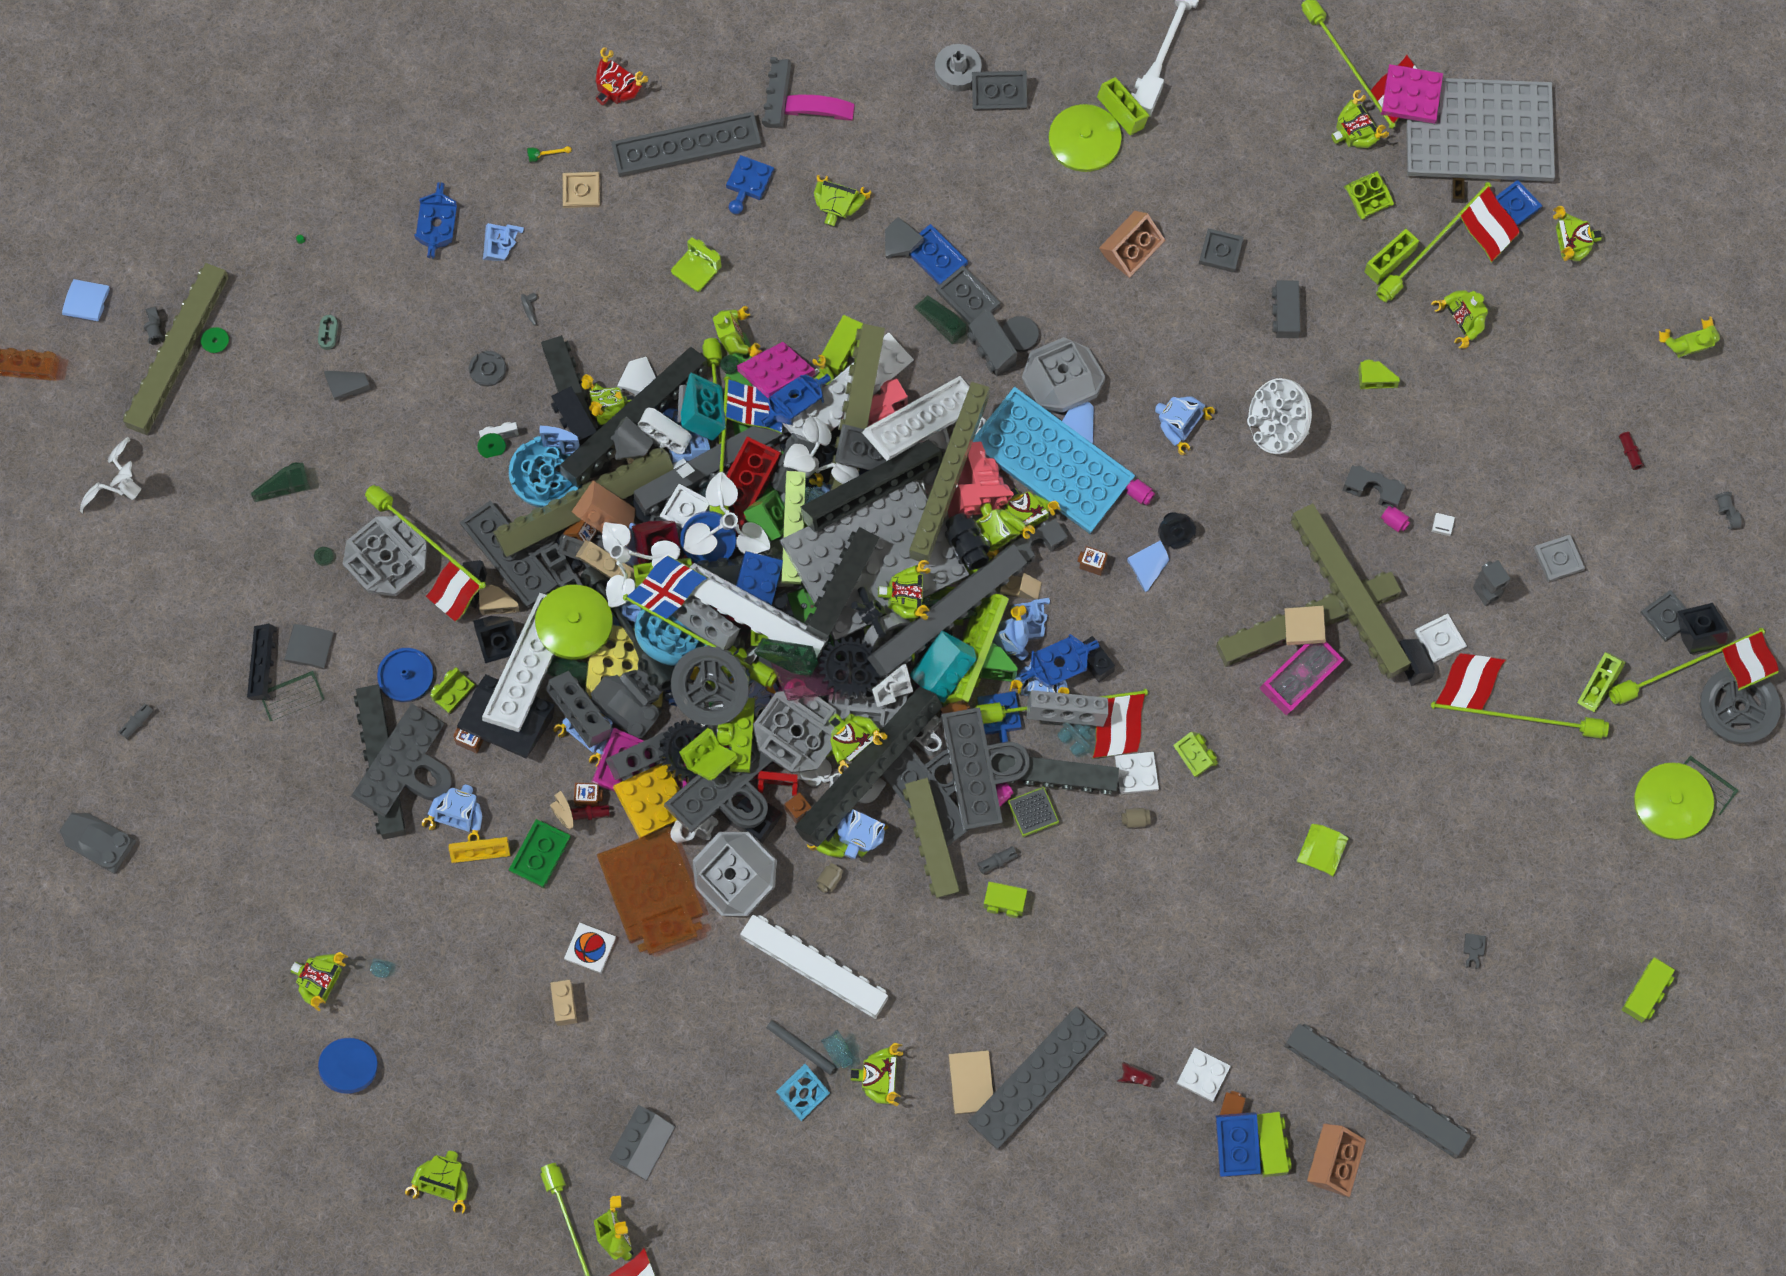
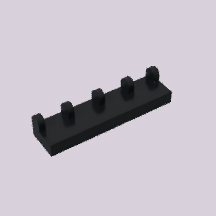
M270 623L254 626L247 698L250 700L263 699L268 701L271 697L267 693L268 684H272L269 672L270 666H274V661L271 660L272 648L276 646L273 642V632H277V627Z

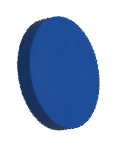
M702 511L691 516L684 524L680 537L681 546L686 556L691 558V561L694 563L700 560L711 562L717 561L719 558L729 559L732 555L737 539L734 527L730 530L721 528L712 534L717 539V545L708 554L694 555L688 553L683 548L685 535L689 527L696 523H704L712 531L720 525L722 514L714 511Z
M400 648L390 652L381 661L377 672V679L381 690L387 697L397 702H412L421 698L430 689L434 678L433 667L428 657L421 651L413 648Z
M338 1039L330 1043L322 1051L318 1062L319 1075L323 1083L335 1092L344 1094L359 1092L368 1087L376 1076L377 1058L375 1052L367 1043L359 1039Z

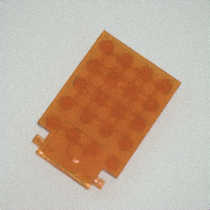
M670 827L596 854L629 943L641 939L644 940V943L637 945L640 953L647 950L650 956L698 937L696 931L703 929L701 922L693 924L692 920L704 916L677 843L671 838Z

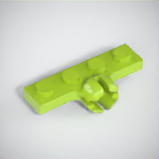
M748 698L744 709L732 722H727L717 727L718 743L723 746H730L732 748L731 751L735 752L738 756L730 765V772L750 773L755 698Z

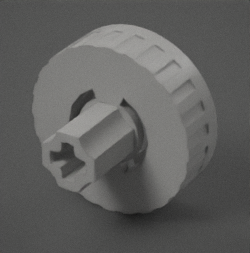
M964 44L946 46L938 53L935 59L936 79L944 88L951 91H965L972 88V72H981L982 68L979 54L972 47Z
M895 612L881 617L880 622L886 635L881 638L878 637L873 624H870L871 627L864 638V642L867 641L866 647L873 646L871 652H875L911 623L910 620L903 619Z

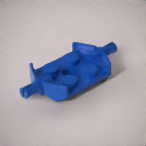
M440 182L437 183L435 193L419 199V217L417 231L414 236L418 242L428 247L427 258L430 259L431 257L432 259L435 258V250L438 247L447 246L453 239L457 204L456 201L443 194L445 184L442 182L441 185ZM435 219L442 221L437 227L431 224Z
M807 374L800 375L768 398L769 415L761 419V423L766 426L776 420L777 422L792 425L791 419L820 399L824 403L822 387L831 381V377L826 374L818 380ZM794 394L799 395L796 398H790Z
M1069 634V637L1037 652L1032 651L1031 669L1019 674L1020 679L1023 682L1033 677V679H1037L1042 685L1049 688L1087 671L1088 654H1090V651L1100 647L1099 643L1095 640L1084 644ZM1060 658L1065 661V664L1062 667H1057L1054 665V661Z

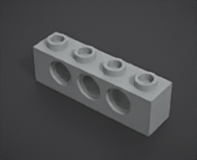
M689 596L684 604L671 615L699 637L715 646L721 647L725 651L734 645L740 630L710 606L702 603L701 599L696 596Z
M1031 690L1027 701V719L1104 726L1108 716V698Z

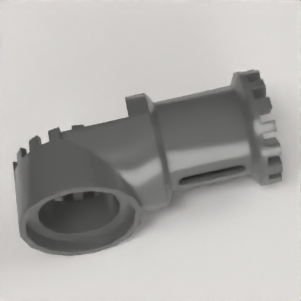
M156 306L145 309L149 318V322L144 325V330L147 331L149 336L148 343L153 345L163 342L165 338L160 331L161 320L159 319Z
M1721 492L1716 495L1715 500H1718L1720 509L1718 511L1719 515H1726V518H1728L1726 520L1730 522L1728 529L1741 528L1740 513L1732 505V492H1723L1724 494Z

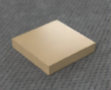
M599 172L563 173V208L600 207Z
M1323 606L1285 608L1287 645L1326 643Z

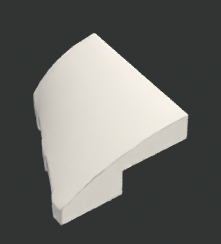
M906 664L900 666L872 689L877 707L896 702L895 697L913 692Z

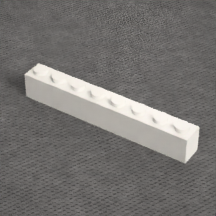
M695 563L690 566V568L708 577L694 589L690 596H696L701 599L702 603L712 605L720 613L732 616L736 622L750 626L754 632L768 636V639L772 642H779L788 651L797 652L807 661L815 662L820 657L829 637L825 641L805 630L807 625L701 566Z
M751 916L740 934L741 939L874 1019L877 1018L888 1000L887 992L879 986L873 987L869 984L870 981L863 976L858 978L852 974L853 971L848 967H840L835 964L836 961L827 955L823 957L818 954L819 951L813 946L809 945L807 947L803 945L802 940L794 935L792 937L785 934L786 931L777 925L775 927L768 924L769 921L763 916Z

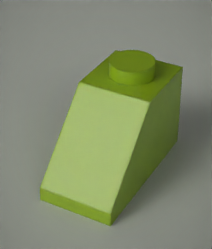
M1373 360L1360 362L1358 368L1360 389L1398 387L1399 377L1381 362Z

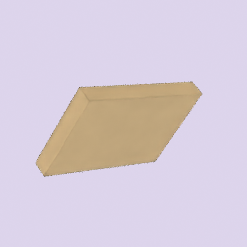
M989 1051L949 1054L955 1115L976 1113L993 1095Z

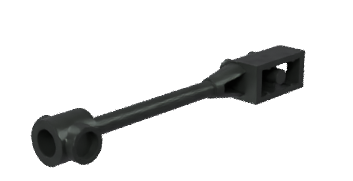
M591 566L586 568L581 574L580 582L583 586H588L598 591L608 602L605 586L608 584L609 577ZM610 607L612 613L633 642L639 658L638 669L646 671L648 674V684L650 686L655 685L658 691L671 690V678L675 667L660 663L649 657L639 646L635 631L618 607Z

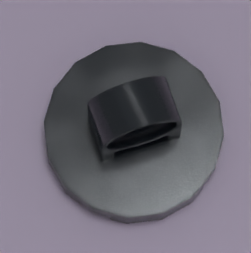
M1176 512L1166 514L1158 528V536L1162 544L1171 546L1173 549L1188 545L1193 535H1196V526L1192 518L1186 514Z

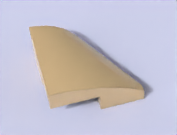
M560 791L554 795L556 801L550 807L562 825L570 830L573 828L572 813L565 796Z

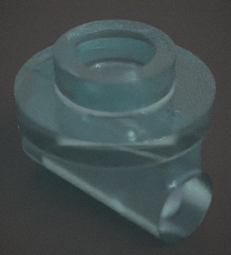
M374 958L370 971L376 977L385 978L389 975L390 970H392L393 962Z

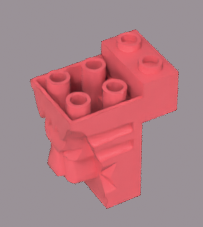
M897 378L884 382L880 386L881 394L873 395L867 427L908 405V396Z
M973 442L957 484L958 487L955 489L947 511L948 516L951 518L956 514L965 513L967 518H970L972 515L982 514L980 507L987 503H990L993 510L1002 509L1014 495L1009 486L1004 484L1003 478L999 476V467L995 459L985 457V448H983L982 442Z

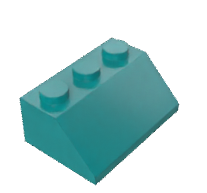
M941 631L911 671L910 676L920 687L935 693L938 699L944 703L976 661L974 647Z

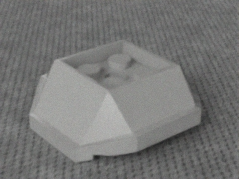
M1065 337L1030 351L1022 375V381L1033 401L1044 409L1056 412H1065L1097 398L1106 380L1105 374L1090 349Z
M398 516L375 517L346 541L342 564L368 593L397 596L426 572L427 543ZM386 555L391 556L389 560H382Z
M852 653L849 654L847 666L849 667L848 684H851V672L853 670L851 669ZM861 656L855 657L856 661L864 662ZM842 674L835 675L838 680L845 679ZM855 675L856 680H864L863 676ZM888 675L881 676L879 680H876L878 682L877 685L886 679ZM831 688L828 704L836 709V713L843 720L849 714L867 717L881 731L906 703L908 693L895 697L896 702L877 707L874 695L865 697L859 693V697L856 699L853 694L850 700H848L847 694H844L842 698H840V692L833 695L834 689Z
M805 687L776 692L753 724L758 751L790 773L817 770L832 749L830 739L831 731L834 727L828 721L836 714V709ZM793 727L799 728L801 735L794 736L791 733V729Z
M719 832L693 859L695 888L721 916H749L775 888L777 859L751 832ZM731 869H734L736 873L733 879L729 876Z

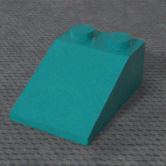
M691 373L689 375L681 409V424L683 428L712 441L726 428L722 386Z

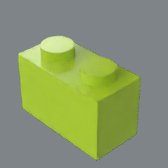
M989 881L983 908L993 914L1004 912L1006 916L1012 918L1022 916L1027 889Z

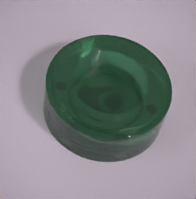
M727 355L721 360L720 366L724 373L730 375L738 371L737 365L740 363L736 356Z
M320 547L314 553V559L320 566H327L333 561V552L328 547Z

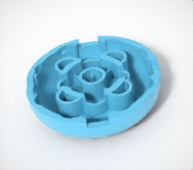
M541 436L535 437L534 440L526 444L523 443L512 456L509 465V479L515 493L524 502L542 508L548 505L551 500L560 499L569 491L580 489L582 484L577 488L563 477L561 472L556 471V467L560 466L571 454H562L560 447H543ZM545 462L540 468L537 466L539 463ZM534 479H539L540 483H532V481ZM552 483L558 484L555 488L550 487Z
M644 609L639 612L636 618L634 629L639 646L649 657L660 663L676 666L678 661L689 651L698 647L708 646ZM673 616L667 618L675 622L676 624L682 626L683 628L691 631L689 628H687Z

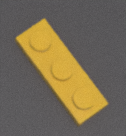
M508 837L451 843L449 844L451 862L456 863L510 856Z

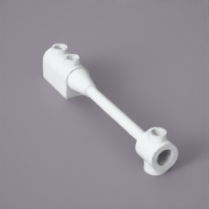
M1175 0V5L1178 9L1157 59L1143 78H1138L1135 88L1137 92L1136 94L1131 93V95L1149 114V117H1151L1163 88L1164 79L1159 78L1162 63L1184 11L1191 10V8L1196 9L1199 0Z

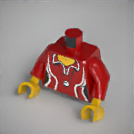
M602 48L600 54L603 59H600L595 80L597 90L601 92L596 97L597 102L605 105L611 99L618 104L621 101L634 99L642 87L641 84L648 82V76H644L641 80L643 72L639 71L634 76L614 61H608V58L613 57L614 53L610 50L608 56H606L607 48Z

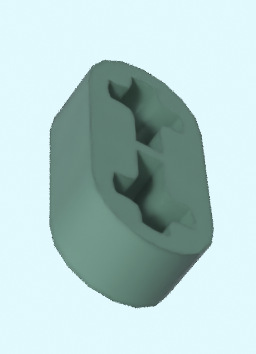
M326 315L320 321L318 343L324 350L332 349L336 343L338 322L332 315ZM331 320L332 324L329 330H327L326 324ZM326 335H329L330 341L325 345L322 340H326Z

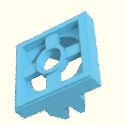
M806 1064L797 1070L776 1091L780 1100L801 1121L830 1094ZM809 1078L811 1082L807 1085H801L798 1080ZM794 1086L797 1089L796 1096L790 1101L789 1091ZM816 1086L815 1097L812 1098V1089ZM808 1088L809 1093L807 1097L800 1098L799 1093L801 1089ZM800 1101H807L808 1103L806 1106H796Z

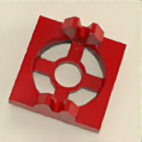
M759 772L758 792L763 793L764 784L792 786V796L798 794L800 780L797 774Z

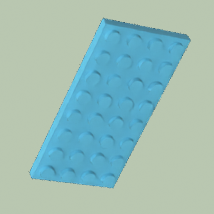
M1016 387L1010 391L973 440V442H982L986 458H994L1001 469L1036 495L1050 502L1057 501L1061 508L1058 511L1089 534H1091L1135 477L1133 473Z

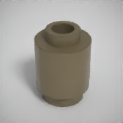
M1125 809V813H1121L1122 825H1126V828H1140L1150 825L1149 809Z
M830 863L816 880L817 888L824 893H832L842 878L843 870L837 865Z

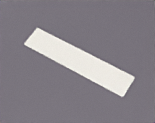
M683 458L672 463L674 469L686 463ZM688 463L677 470L682 478L695 471Z

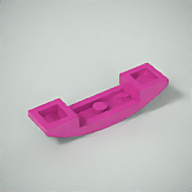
M820 95L787 96L785 114L798 116L799 113L834 116V119L853 120L854 104L851 102Z

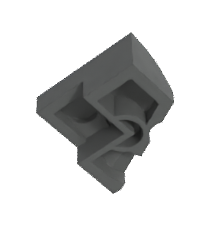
M324 371L335 401L352 394L356 396L371 390L365 373Z

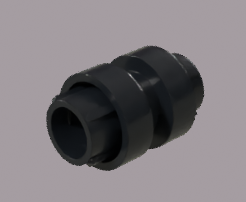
M959 513L946 521L948 529L945 532V537L949 545L954 546V554L959 564L967 565L969 570H976L984 566L989 561L987 553L990 547L985 537L979 535L981 530L976 520L967 518L965 513Z

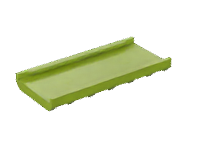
M994 594L988 598H982V603L974 608L966 631L963 634L962 642L974 647L976 661L944 703L941 702L943 707L949 703L962 700L969 702L1009 598L1000 594Z

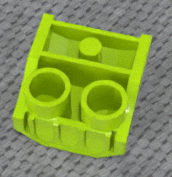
M1378 171L1343 186L1347 190L1360 219H1364L1371 214L1394 205L1389 190Z
M1311 824L1297 863L1308 865L1333 877L1349 838L1323 825Z

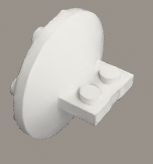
M1273 379L1262 385L1252 399L1247 419L1250 430L1251 426L1259 427L1261 432H1256L1253 436L1257 445L1264 451L1273 454H1285L1296 449L1304 441L1305 437L1310 434L1309 428L1312 418L1310 400L1305 390L1298 383L1289 379Z

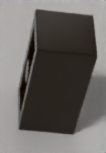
M1465 178L1452 179L1451 203H1463Z

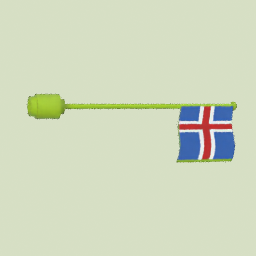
M726 376L724 378L725 425L727 419L744 425L766 428L782 434L781 422L775 420L764 426L760 421L769 415L768 398L756 387L732 381L729 376ZM726 428L722 431L720 472H723ZM710 505L709 511L725 515L720 505L716 507ZM724 506L729 511V506Z
M669 555L654 566L642 584L630 594L623 595L624 601L628 600L700 642L716 647L714 644L667 619L684 604L694 589L708 578ZM742 660L739 661L749 669L750 679L765 687H773L779 674L775 673L774 669L760 661L752 665Z

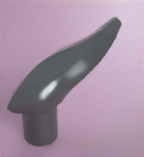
M535 293L527 296L522 294L521 301L524 311L529 320L536 326V319L530 302L536 300L537 296Z

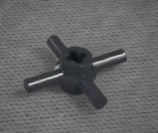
M865 587L858 588L857 591L863 604L853 602L851 604L852 609L859 611V616L864 623L868 625L873 624L878 637H884L886 633L880 619L887 614L883 606L875 599L870 600Z

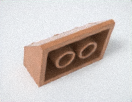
M1134 211L1099 249L1111 264L1130 278L1164 243L1165 239L1148 213Z
M594 480L571 511L601 533H603L605 522L622 524L628 528L630 523L634 524L635 508Z
M1323 1124L1307 1181L1316 1187L1350 1197L1366 1140L1343 1126Z

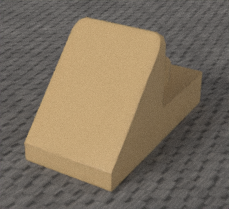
M1023 573L1022 577L1011 575L1008 578L1010 581L1001 587L1000 594L1036 600L1039 597L1041 582Z

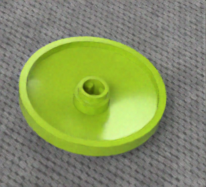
M1089 104L1075 105L1063 110L1053 120L1049 130V146L1054 157L1065 167L1080 172L1096 171L1110 164L1117 156L1121 146V130L1115 118L1106 110Z
M566 585L553 590L541 601L535 616V626L540 642L549 652L561 658L574 660L587 658L604 647L612 632L613 618L608 602L596 590L583 585Z
M1664 763L1653 767L1640 779L1635 789L1634 806L1642 824L1653 834L1669 840H1682L1696 835L1707 825L1713 813L1714 797L1709 783L1697 770L1681 763Z

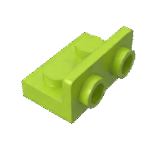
M455 667L446 673L440 685L437 684L433 687L430 696L436 704L450 714L475 687V684Z
M1190 732L1173 746L1194 777H1198L1211 766L1218 764L1215 760L1217 756L1212 749H1208L1204 744L1206 740L1202 734Z

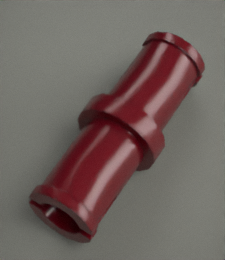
M1630 432L1620 434L1619 439L1624 448L1623 453L1628 457L1632 470L1642 468L1644 464L1638 454L1639 449L1634 444Z
M587 805V807L570 808L573 820L588 819L590 821L592 818L610 817L609 805L593 807Z

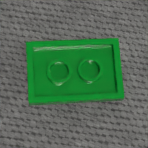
M536 819L508 871L544 889L568 845L571 835Z

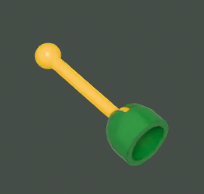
M569 146L563 149L542 152L534 147L527 148L529 163L539 160L541 155L571 152V147Z

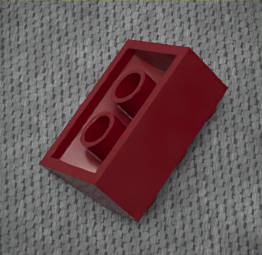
M648 521L632 526L637 553L652 556V546L660 541L673 542L680 548L675 521ZM681 549L678 559H682ZM638 557L639 564L652 563V560Z

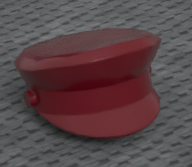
M1123 1062L1122 1069L1124 1073L1117 1082L1141 1084L1151 1087L1155 1077Z

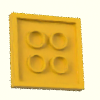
M662 763L613 786L639 839L677 820L664 807V803L680 789L675 779L672 778L671 772H666L668 766H662Z

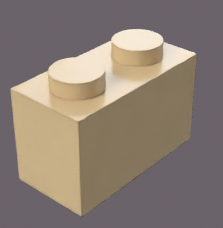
M571 980L550 983L557 1026L577 1023Z

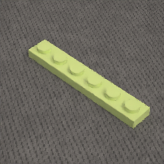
M786 471L783 538L803 529L804 521L800 506L804 505L806 473ZM783 548L781 583L801 584V579Z

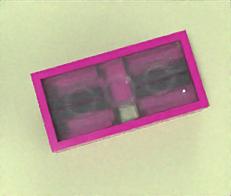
M1327 642L1304 644L1259 689L1285 715H1288L1344 659Z

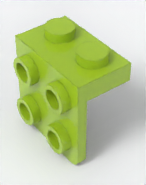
M691 237L687 242L688 251L671 269V273L694 291L700 292L722 267L721 257L715 250L708 249L704 242Z
M709 728L679 752L688 770L707 780L716 778L738 758L735 752L718 743L713 731Z

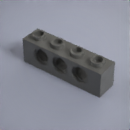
M567 671L549 679L546 691L586 745L590 748L607 740L611 732V725L601 715L599 708L592 703L588 693L580 687L576 677Z
M663 733L606 758L605 760L614 779L621 778L624 781L633 777L632 772L638 770L641 773L650 769L649 764L655 762L656 765L665 762V759L659 758V756L664 754L663 751L658 750L661 747L660 740L666 739ZM676 739V745L681 748L682 742ZM645 750H648L650 752V759H647L645 757ZM628 758H631L634 761L633 767H630L628 765Z

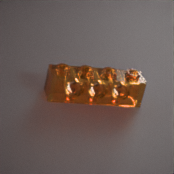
M15 348L0 349V360L4 359L0 363V376L56 381L60 360L53 352L44 351V353L30 349L18 351ZM41 362L39 366L34 367L36 363Z

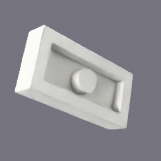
M506 422L497 427L489 426L479 431L480 438L488 433H496L503 439L519 435L516 422Z

